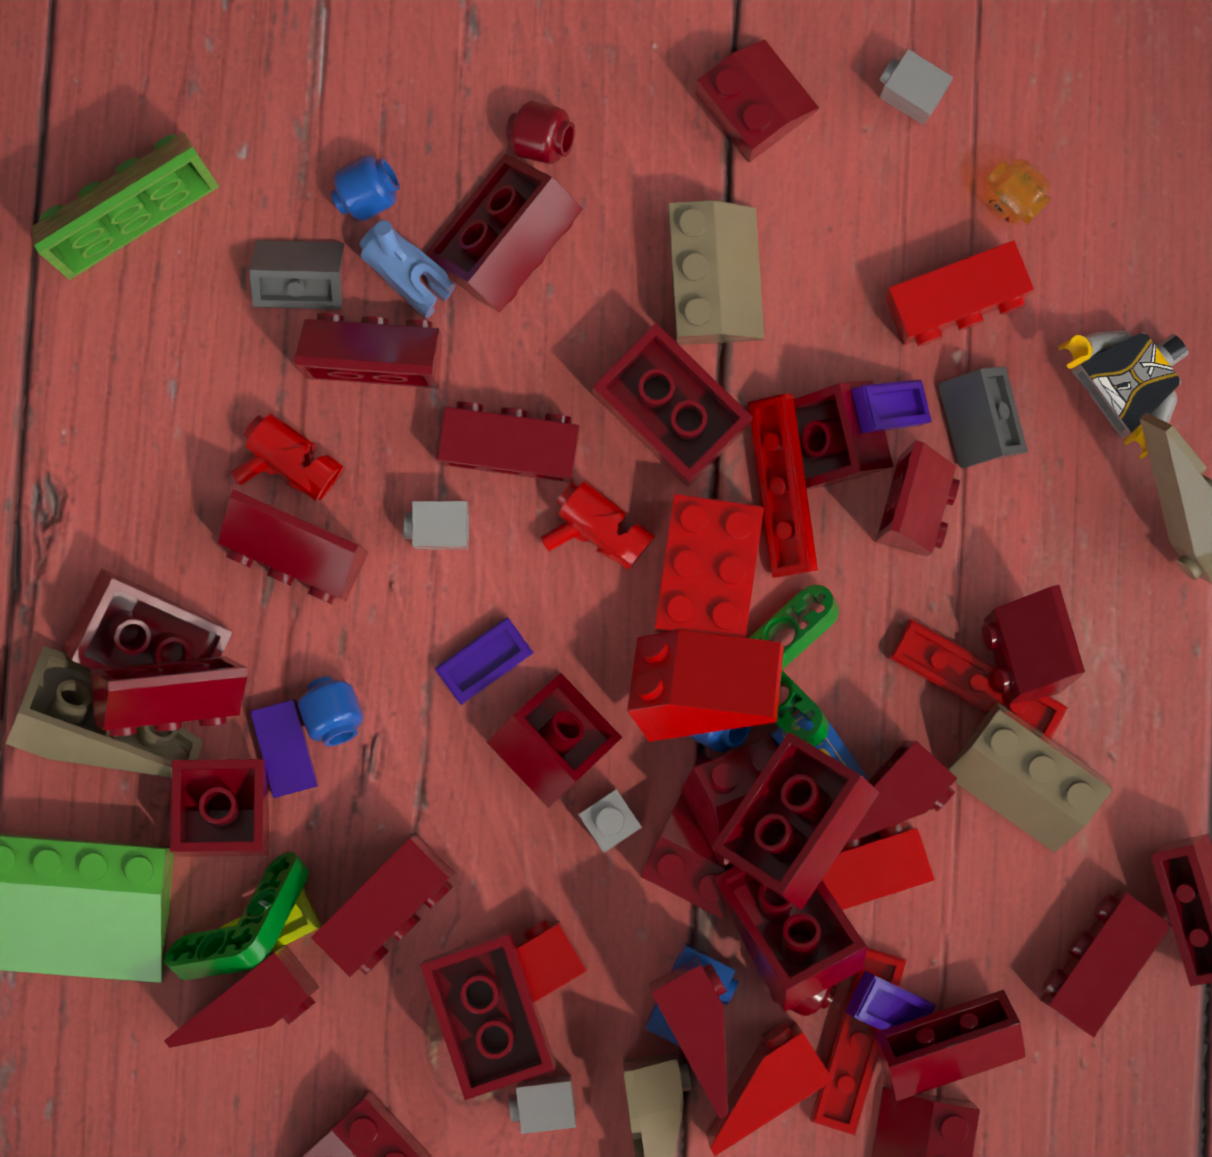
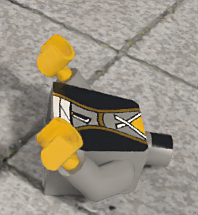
M1126 330L1094 332L1086 336L1075 335L1058 346L1059 351L1065 348L1073 355V361L1068 363L1067 367L1069 369L1076 367L1072 370L1073 374L1120 437L1124 438L1127 436L1123 441L1124 444L1127 446L1132 441H1136L1142 448V453L1138 457L1140 459L1145 458L1148 455L1140 418L1147 412L1167 423L1170 422L1178 401L1174 390L1181 384V380L1172 366L1189 354L1183 341L1177 335L1171 334L1155 346L1145 332L1133 336Z

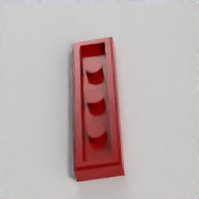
M784 393L748 402L749 414L753 416L751 429L762 507H764L763 514L772 578H782L818 571L793 394Z
M912 619L908 621L888 657L889 660L985 714L989 712L996 701L1050 739L1053 737L1068 709L1067 706L1049 696L1008 705L1005 693H1000L996 686L994 677L996 666Z
M867 947L863 970L855 973L852 977L826 1064V1069L833 1081L819 1089L810 1118L811 1122L848 1134H856L879 1056L874 1033L882 1030L852 1017L845 1010L865 971L899 986L907 961L905 958Z

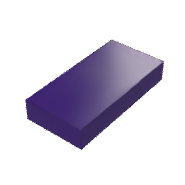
M921 379L864 385L851 390L862 434L918 427L932 422Z
M506 617L441 663L435 670L459 704L463 705L533 655L534 652L509 617Z
M293 699L250 711L262 757L265 760L273 798L318 787L296 700Z
M865 971L845 1012L880 1030H886L932 1014L936 1005Z

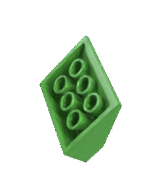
M185 132L178 136L171 134L162 138L153 146L154 151L140 160L138 158H131L123 162L116 168V174L103 183L95 181L86 185L78 192V198L66 206L56 205L46 210L39 218L41 221L32 226L33 244L37 252L71 280L219 188L218 183Z
M0 833V970L162 983L174 854L170 852V846Z

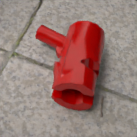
M270 413L265 418L261 415L255 417L245 430L244 437L248 439L245 448L255 456L233 469L231 473L239 485L245 484L263 471L271 475L279 473L287 480L286 485L317 502L318 499L322 500L332 489L345 467L328 454L314 460V452L317 450L316 444L310 442L287 423Z
M586 480L579 486L571 482L556 501L562 507L558 516L566 522L540 536L549 552L573 538L581 542L590 540L598 547L596 552L619 563L627 570L635 564L655 538L651 532L639 523L631 527L628 532L622 533V522L626 520L627 513Z

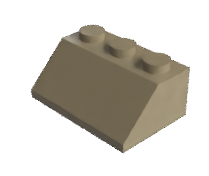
M715 200L669 203L668 231L675 341L679 345L764 340L756 208Z
M997 701L947 767L958 778L955 781L956 784L1054 853L1087 825L1113 790L1107 778Z

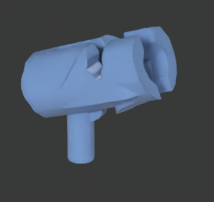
M379 221L362 238L359 244L363 248L360 258L375 270L396 293L403 296L408 304L424 318H429L435 312L433 306L437 302V297L445 302L454 291L456 284L448 278L444 269L397 233L389 221ZM422 275H425L428 278V288L435 295H433L420 281V277Z

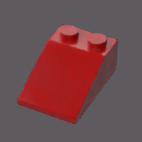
M684 630L637 637L627 712L649 742L777 722L784 647L781 642Z
M783 1021L762 1035L765 1042L756 1048L728 1096V1116L719 1119L717 1115L706 1133L709 1148L714 1156L720 1154L833 1081L796 1022L788 1026Z

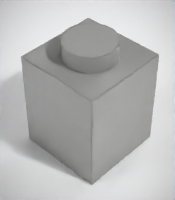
M908 49L901 61L893 57L881 75L879 81L884 83L885 86L880 99L924 126L954 77Z
M412 501V512H405L404 515L405 539H412V547L415 550H469V504L467 501Z
M614 789L578 814L604 853L642 828L617 789Z
M571 1075L517 1082L516 1094L509 1095L511 1122H520L521 1134L576 1128L577 1119Z

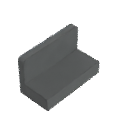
M257 241L249 269L253 307L342 309L343 287L341 269L344 258V244L341 242Z
M1006 366L978 369L939 384L960 468H968L994 459L1014 457L1028 452Z

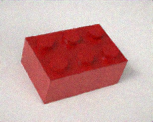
M674 494L654 631L684 630L746 638L764 507Z

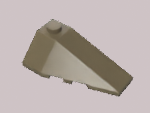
M1146 412L1140 418L1169 541L1180 556L1176 562L1180 569L1191 579L1196 580L1200 577L1212 584V480L1202 475L1207 471L1206 465L1173 425Z
M43 646L5 743L50 760L172 778V760H198L203 741L183 727L172 731H155L154 725L136 727V734L109 736L108 730L103 731L94 722L91 670L93 669L72 661L63 652Z
M677 1052L624 1059L623 1071L635 1157H674L684 1108L683 1092L691 1091L688 1063L679 1064Z

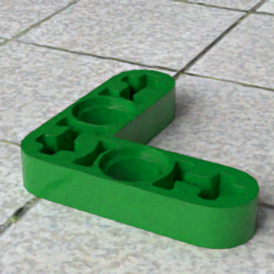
M822 585L808 586L800 591L749 637L751 639L773 641L774 636L780 630H794L795 635L791 643L783 646L780 686L789 689L788 698L778 705L777 722L774 723L786 735L788 732H791L814 747L822 743L826 738L829 730L828 720L820 708L783 669L829 629L838 618L839 605L830 590ZM816 602L819 605H823L824 609L822 612L817 613L814 610L811 611L810 606ZM797 616L800 617L802 622L806 623L807 626L804 629L796 621L795 618ZM798 710L814 726L809 731H806V729L799 726L792 714Z
M285 852L276 857L265 870L236 926L182 936L167 951L164 958L165 965L181 980L247 971L257 967L268 957L309 877V868L294 852Z

